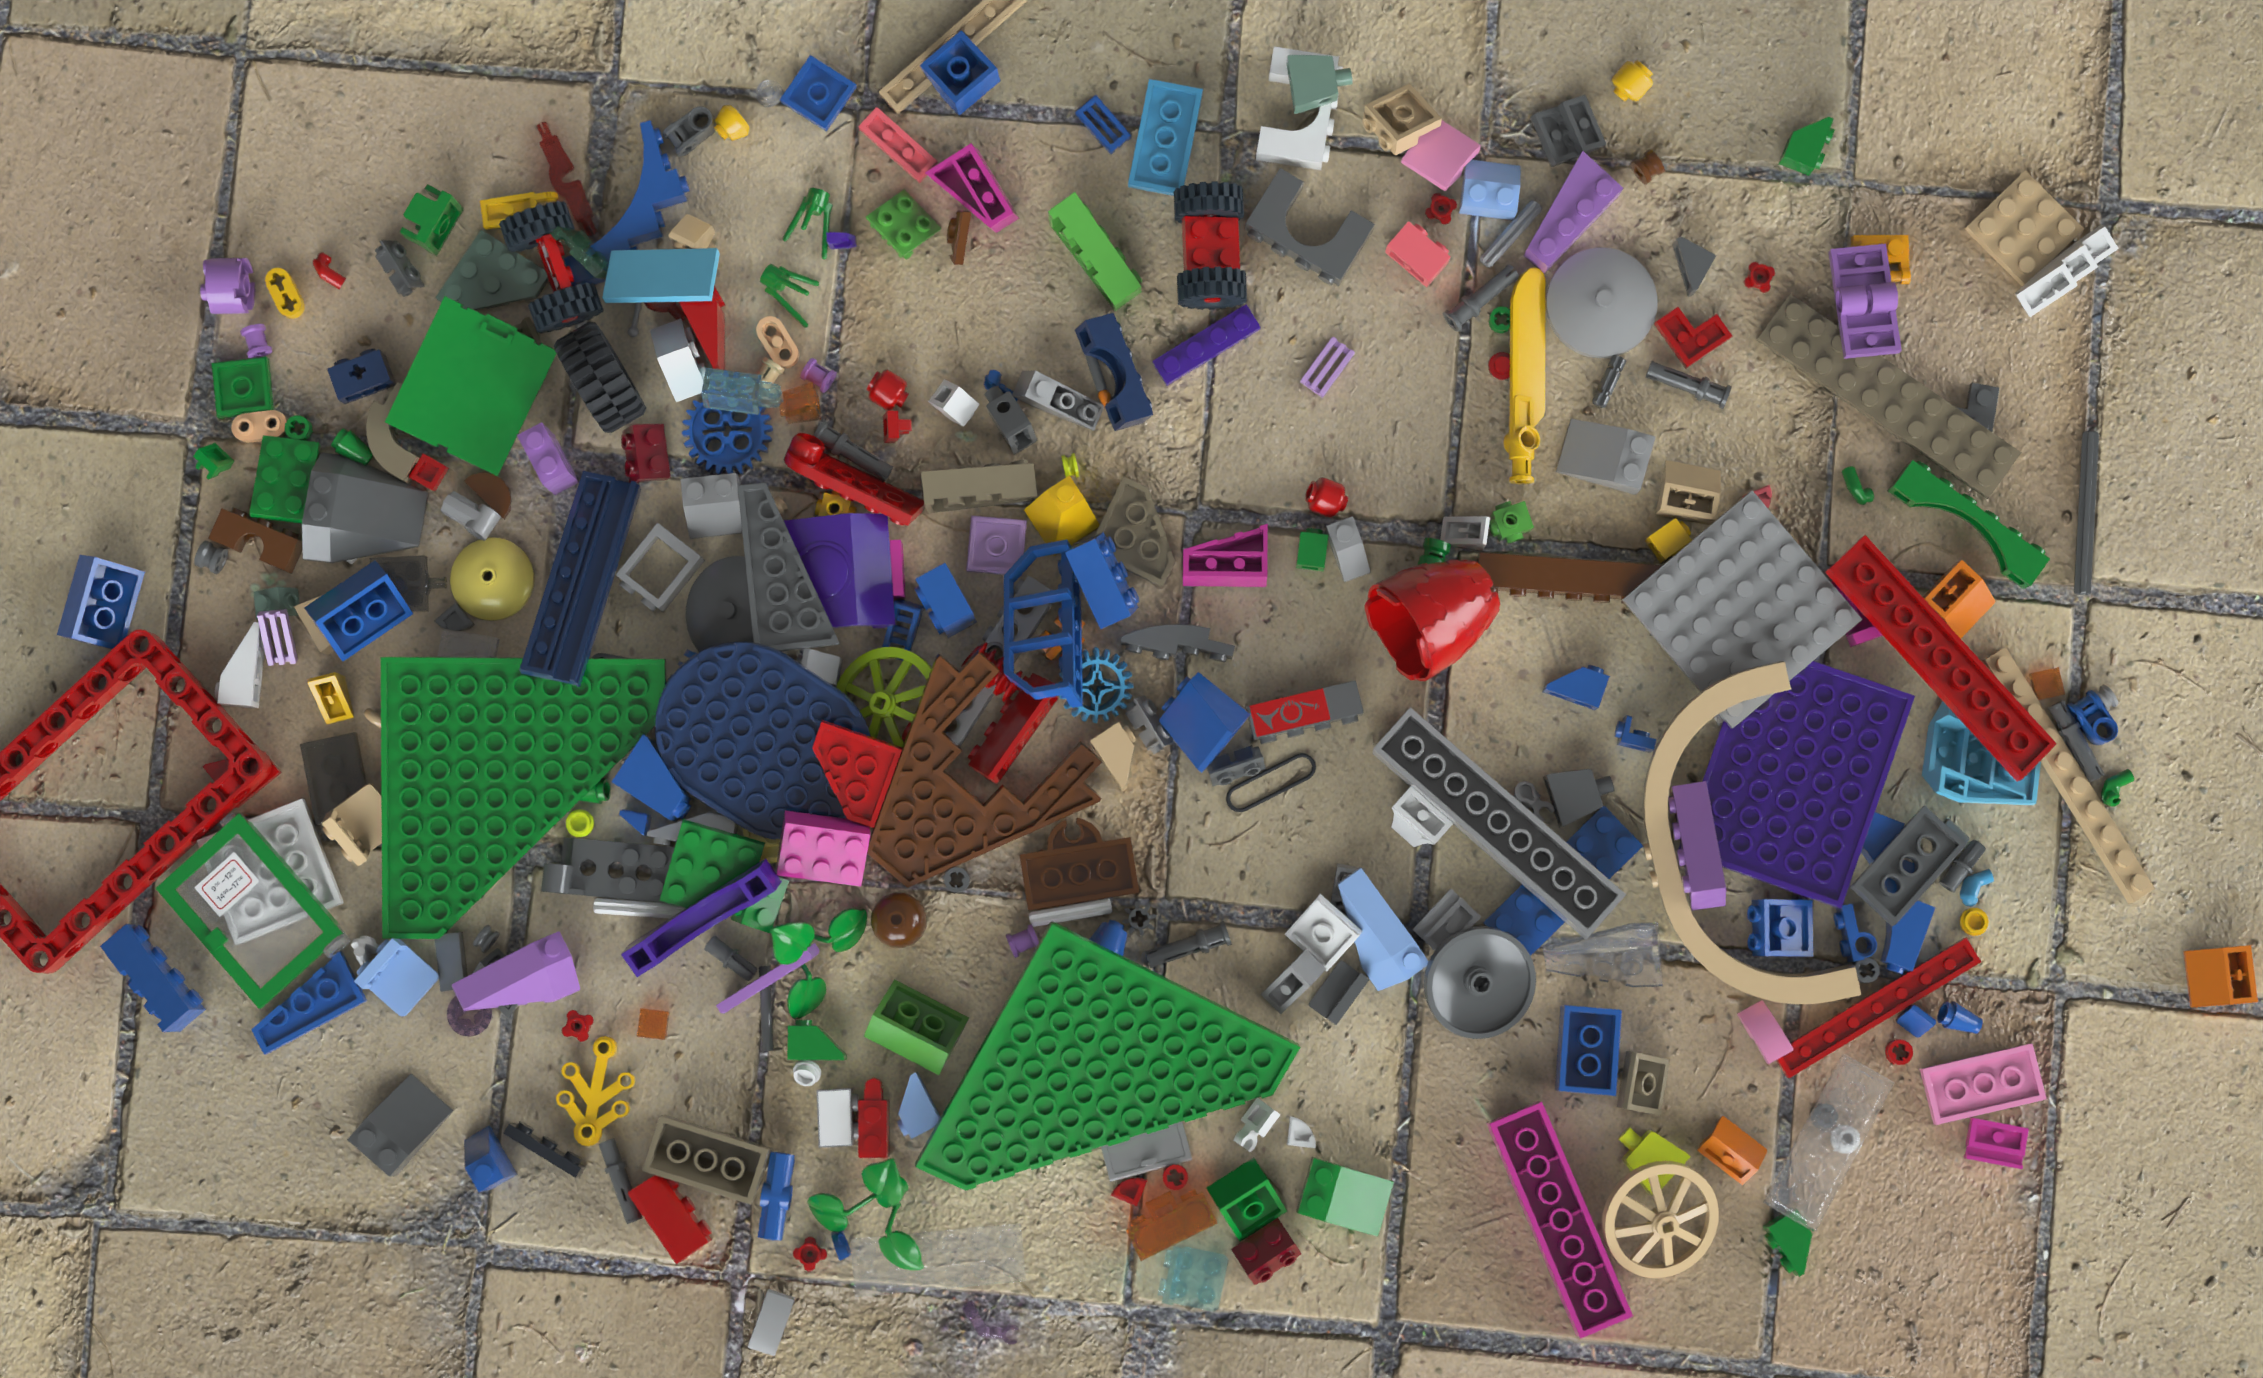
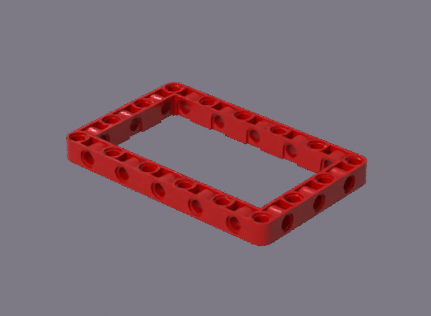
M138 629L126 636L0 752V801L145 668L156 678L155 682L168 697L188 713L193 719L191 722L211 745L218 747L230 760L227 766L229 769L214 783L210 782L186 804L187 808L173 821H167L155 832L135 856L130 860L126 859L101 882L103 885L89 898H84L59 921L61 924L48 936L0 883V938L32 972L50 974L58 971L194 846L197 840L206 835L256 789L271 773L272 766L269 758L226 710L217 703V700L164 641L149 631ZM147 638L149 645L146 650L141 651L140 644ZM105 676L107 684L100 690L99 681ZM184 679L185 687L178 692L176 689L177 682ZM61 715H64L65 722L59 728L57 720ZM220 719L222 723L221 728L214 733L213 723ZM22 753L23 761L17 766L15 762L16 757ZM256 759L258 769L256 772L250 773L249 765ZM215 798L216 807L213 811L209 812L207 804L210 799ZM172 836L174 846L168 851L166 840ZM130 875L132 878V884L128 889H126L124 886V879L126 878V876ZM9 911L11 921L6 925L4 915ZM85 914H88L90 917V923L87 927L82 925V918ZM45 952L48 956V961L42 966L40 957Z

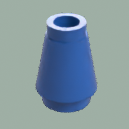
M1955 1001L1951 1003L1944 1002L1937 1015V1021L1944 1028L1977 1034L1983 1024L1982 1018Z

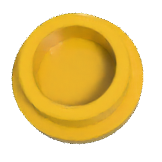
M1968 908L1961 914L1959 924L1964 933L1970 936H1978L1986 931L1989 920L1983 910Z

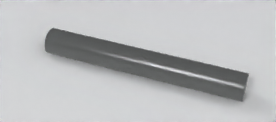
M759 966V977L769 972L770 966ZM771 985L760 991L762 1051H774Z

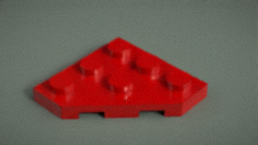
M822 720L812 749L842 806L846 818L874 828L902 753V747Z

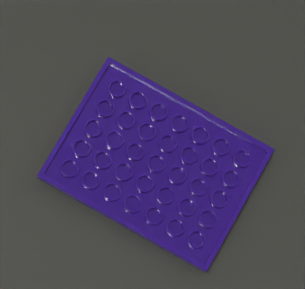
M1812 661L1789 681L1791 690L1774 693L1734 728H1730L1723 721L1702 782L1706 781L1723 868L1841 909L1915 695Z

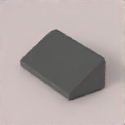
M463 932L444 934L440 939H434L440 992L453 990V983L468 976Z

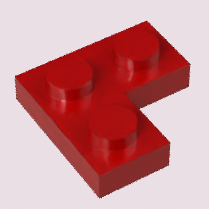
M1679 307L1654 323L1685 369L1733 337L1718 314L1694 329Z

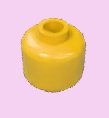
M1638 60L1634 63L1626 61L1612 77V83L1616 87L1613 92L1624 102L1628 98L1632 101H1639L1653 85L1651 79L1653 73Z

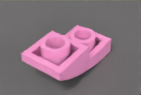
M1763 1000L1737 1013L1747 1033L1755 1041L1767 1064L1794 1050Z

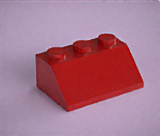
M654 1175L627 1194L675 1264H678L711 1242L712 1239L709 1235L712 1231L703 1219L699 1221L693 1213L696 1208L688 1196L683 1197L677 1189L680 1186L679 1182Z

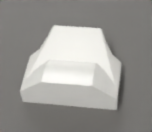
M1412 786L1392 807L1394 818L1391 827L1413 847L1426 843L1435 845L1453 825L1445 815Z

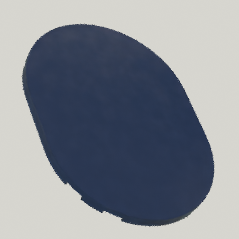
M728 642L714 645L686 660L674 672L664 687L659 699L655 720V734L659 753L674 779L691 795L751 833L774 840L781 838L785 811L847 819L812 749L821 721L824 720L871 736L860 710L842 691L783 652L770 646L752 642Z

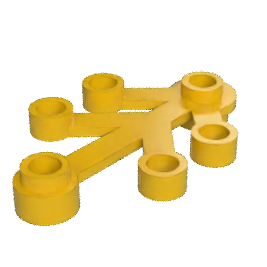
M608 1036L599 1037L593 1044V1052L597 1057L591 1088L580 1074L578 1064L568 1062L563 1065L561 1070L563 1077L571 1080L587 1104L584 1116L575 1104V1097L571 1091L563 1090L556 1096L557 1104L560 1107H565L575 1122L574 1137L583 1146H592L598 1143L602 1137V1129L617 1118L627 1116L630 1112L628 1102L619 1100L612 1105V1110L597 1118L601 1105L624 1089L632 1088L636 1081L632 1073L624 1072L618 1076L616 1082L602 1091L608 1059L617 1052L616 1041ZM603 1042L609 1046V1050L606 1053H602L599 1050V1046ZM570 1065L574 1066L576 1070L573 1076H569L566 1073V1069ZM625 1075L631 1078L629 1086L622 1084L621 1080ZM564 1093L570 1096L568 1104L561 1102V1096ZM620 1103L624 1104L626 1108L623 1114H618L616 1111V1107ZM586 1126L592 1129L590 1137L583 1135V1129Z

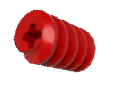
M984 642L969 654L961 667L977 650L980 651L999 668V672L985 687L989 689L996 685L993 693L998 696L1004 692L1002 701L1005 703L1019 687L1004 674V656L995 660L994 657L997 650L993 649L987 653L988 643ZM1020 670L1015 674L1021 678L1023 672Z

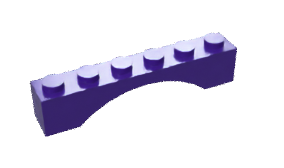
M765 858L630 943L621 955L635 976L639 977L706 930L733 914L754 905L776 891L782 881Z

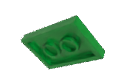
M263 435L249 512L250 517L302 523L311 471L319 457V442Z

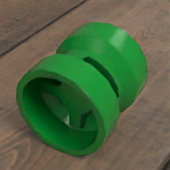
M1425 538L1423 543L1424 553L1419 557L1418 565L1444 562L1445 556L1450 552L1451 544L1439 539Z

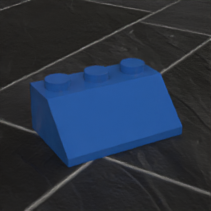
M79 555L57 635L108 649L116 647L128 634L145 572L97 557Z
M375 560L304 607L342 662L413 615L387 573Z

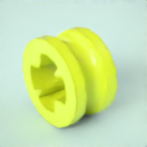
M1071 453L1070 457L1061 455L1065 477L1070 475V477L1075 476L1079 478L1075 453Z

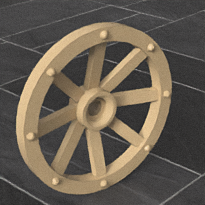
M1656 1161L1642 1165L1624 1176L1613 1188L1606 1201L1602 1215V1234L1605 1244L1615 1260L1625 1269L1636 1275L1647 1278H1664L1681 1273L1694 1265L1706 1253L1715 1237L1719 1221L1717 1199L1709 1183L1697 1171L1685 1164L1673 1161ZM1658 1175H1680L1682 1178L1669 1206L1666 1207ZM1647 1178L1656 1206L1652 1210L1626 1195L1635 1185ZM1691 1181L1694 1182L1701 1191L1704 1202L1677 1213ZM1620 1204H1625L1647 1218V1223L1615 1228L1616 1214ZM1706 1212L1705 1223L1700 1236L1679 1227V1224ZM1652 1232L1630 1258L1622 1252L1616 1239ZM1674 1235L1694 1244L1684 1255L1673 1260L1672 1236ZM1662 1238L1664 1264L1647 1265L1639 1263L1659 1239Z

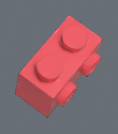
M1408 221L1387 245L1385 253L1427 288L1449 263V251L1440 242L1436 241L1434 243L1427 237L1428 233L1423 227L1418 224L1413 225Z

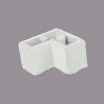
M678 319L651 329L650 332L657 359L676 402L708 391L705 380L709 379L704 363L698 364L696 360L700 355L691 328H685L682 319Z

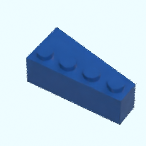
M125 924L100 947L120 974L123 976L128 974L130 977L128 985L132 991L142 998L145 997L147 1001L143 1006L149 1014H154L157 1018L161 1019V1022L157 1025L162 1032H181L206 1010L201 1004L203 1002L202 997L194 989L189 990L184 984L185 977L177 968L174 967L172 969L165 961L168 959L166 954L158 946L153 947L148 941V938H150L149 934L142 926Z

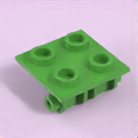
M905 189L865 217L871 223L870 227L875 228L882 235L881 238L888 241L887 245H892L899 253L898 256L900 258L904 257L906 260L913 255L914 252L912 250L942 229Z

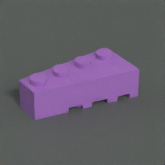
M1704 781L1672 786V796L1668 797L1670 814L1675 813L1677 822L1672 823L1675 840L1680 839L1681 849H1677L1679 866H1684L1686 876H1682L1684 893H1689L1691 911L1726 906V885L1707 783Z

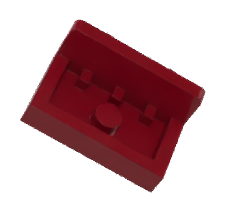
M634 424L623 430L621 446L625 450L626 462L624 469L626 476L629 477V483L631 481L639 483L640 481H658L671 478L664 424Z
M1276 1218L1231 1249L1254 1285L1268 1281L1273 1276V1273L1282 1267L1290 1266L1302 1254L1279 1218Z

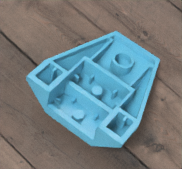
M1942 701L1928 725L1922 777L1933 791L1961 803L2036 804L2041 761L2022 780L2017 782Z

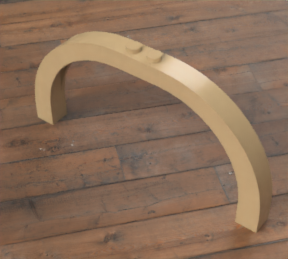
M1779 661L1739 671L1716 681L1689 700L1665 728L1653 751L1644 782L1643 820L1648 843L1643 844L1646 860L1652 859L1654 870L1649 871L1652 887H1658L1671 925L1691 954L1708 971L1732 987L1761 999L1789 1004H1817L1862 995L1856 968L1852 964L1808 973H1777L1745 964L1719 948L1701 929L1687 903L1668 821L1669 788L1675 767L1685 747L1707 722L1727 708L1756 697L1791 690L1785 662Z

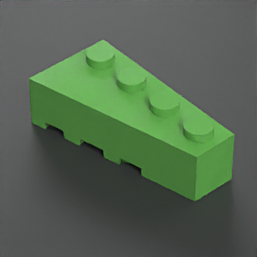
M1075 192L1048 211L1050 226L1114 311H1117L1141 293L1140 283L1143 282L1135 269L1130 270L1124 262L1126 258L1118 247L1114 248L1109 241L1110 237L1105 229L1097 224L1090 209L1080 200Z

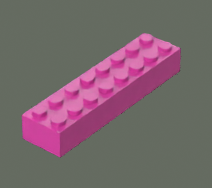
M1541 1101L1534 1102L1487 1122V1127L1576 1336L1581 1339L1633 1317Z

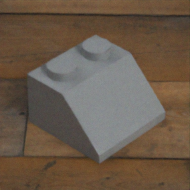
M736 473L680 479L683 508L690 539L742 533L738 486L741 485V480Z

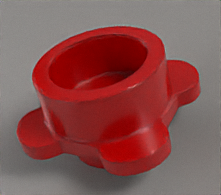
M1435 193L1431 197L1432 203L1426 209L1425 215L1429 219L1435 218L1440 220L1443 225L1449 224L1451 222V213L1456 209L1457 202L1454 199L1442 196L1440 193ZM1439 207H1443L1444 210L1439 211Z
M1752 262L1748 266L1749 274L1744 279V285L1747 288L1754 287L1762 293H1766L1771 289L1770 281L1775 275V270L1771 266L1768 267L1758 262ZM1758 275L1762 276L1761 280L1757 278Z
M576 1010L569 1011L566 1015L568 1019L566 1026L562 1028V1034L565 1037H576L580 1042L588 1040V1033L591 1025L594 1023L593 1017L591 1015L584 1016L578 1014ZM577 1023L580 1024V1028H579V1029H577V1028L575 1027V1025H576Z
M807 1237L805 1243L800 1248L794 1249L793 1257L799 1259L806 1271H813L820 1260L826 1259L827 1251L818 1246L814 1237ZM808 1251L813 1253L811 1257L807 1255Z

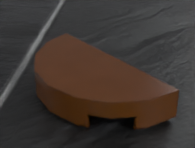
M958 210L956 218L950 219L947 230V243L952 244L953 253L949 257L953 264L963 265L971 212Z
M485 472L472 474L464 480L504 520L511 511L512 498L511 490L504 480L494 474Z

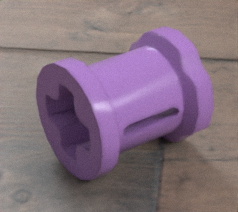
M264 324L249 325L240 331L241 335L246 339L249 350L247 352L248 358L264 357L272 353V347L268 346L264 334L266 330Z
M812 357L803 368L800 378L804 381L807 379L820 387L822 393H825L835 380L837 372L827 370Z
M1032 924L1028 925L1026 930L1014 935L1006 934L1007 941L1015 958L1019 957V953L1037 947L1039 943Z

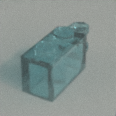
M706 368L701 392L704 408L759 415L760 407L777 408L783 402L780 386L775 383L772 384V382L762 381V375Z

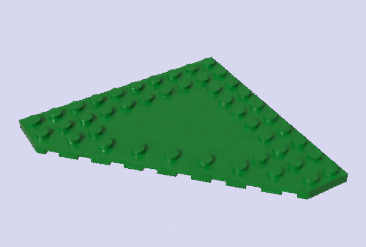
M381 657L382 939H440L638 743L642 735L646 736L655 727L656 710L661 694L666 686V659L589 658L581 685L577 687L573 684L521 674L520 666L523 658Z
M1051 921L918 1156L915 1167L967 1191L977 1188L976 1185L992 1180L996 1182L1015 1176L1017 1172L1030 1168L1034 1170L1054 1164L1053 1161L1062 1158L1080 1156L1092 1152V1149L1107 1144L1112 1146L1131 1140L1130 1137L1136 1135L1150 1134L1169 1128V1125L1181 1121L1186 1123L1205 1117L1210 1112L1223 1109V1111L1231 1109L1257 1097L1263 1099L1272 1096L1301 1047L1299 1043Z

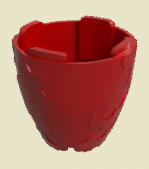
M1448 560L1431 564L1424 563L1407 568L1372 585L1368 592V600L1364 606L1369 626L1373 631L1377 632L1385 648L1395 660L1396 670L1411 681H1427L1448 666L1456 663L1478 642L1484 631L1489 628L1499 613L1501 604L1498 593H1492L1490 590L1493 582L1489 574L1477 561Z

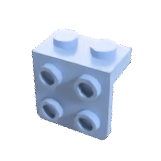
M392 938L390 941L386 939L376 949L378 955L371 962L369 960L366 961L358 969L357 974L359 976L354 982L362 989H370L399 1016H406L438 981L439 974L401 939Z

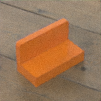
M1724 1116L1718 1120L1714 1130L1700 1143L1697 1149L1698 1152L1741 1185L1745 1184L1759 1170L1767 1153V1149Z

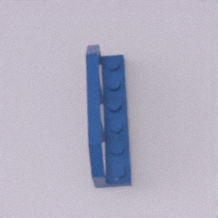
M1061 540L1030 546L1004 574V674L1011 682L1035 700L1061 695L1072 708L1083 706L1081 586L1065 554L1072 546L1068 540ZM1061 553V560H1058L1061 584H1058L1057 590L1014 597V583L1036 558ZM1062 601V608L1058 609L1062 632L1014 641V610ZM1061 646L1062 657H1059V667L1063 673V681L1060 683L1033 688L1014 673V654Z

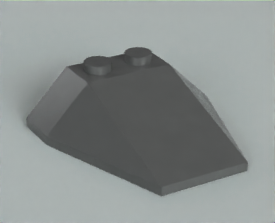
M322 452L311 471L302 520L303 559L336 563L419 547L428 492L409 483L407 484L368 464L364 466L342 455Z

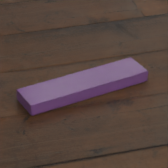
M813 943L807 947V951H803L802 956L796 962L788 965H778L718 1003L716 1007L721 1014L731 1010L818 955L820 950L817 945Z

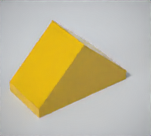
M333 672L307 680L326 724L354 718L345 676Z

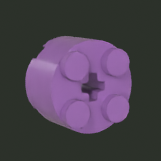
M247 258L205 259L203 261L205 284H201L200 293L202 300L208 301L210 313H249L248 310L253 309L255 302V282H250L248 275L253 273L250 261Z

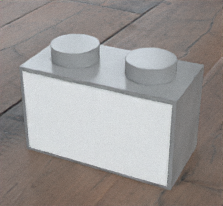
M853 1088L817 1090L819 1148L856 1145L858 1122H855L854 1111H858L859 1096L853 1093Z

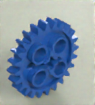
M723 386L721 394H718L712 388L711 397L701 393L703 402L700 403L693 400L692 402L696 410L687 409L686 412L691 417V420H683L682 422L685 426L689 427L688 430L682 431V435L690 438L684 442V446L686 448L694 447L688 453L690 457L693 458L699 455L696 464L701 466L706 462L705 469L707 472L716 467L717 475H721L723 469H726L727 473L731 474L735 468L738 469L740 474H743L744 465L754 469L751 461L755 459L762 462L759 452L768 453V448L763 444L764 442H772V438L766 435V433L773 431V427L765 424L771 420L769 414L761 415L766 410L765 405L762 404L756 407L759 401L758 397L754 396L749 400V391L745 390L739 395V389L736 386L733 388L732 393L728 392L726 386ZM738 411L748 413L746 420L740 423L734 421V415ZM710 413L720 414L717 423H706V418ZM726 426H730L734 431H730L729 436L725 437L721 431H725ZM748 427L752 428L751 432L737 431ZM705 430L718 431L707 435L703 434ZM747 438L749 439L747 448L743 450L735 448V443L738 439ZM712 440L721 441L720 449L714 452L707 449L709 442Z

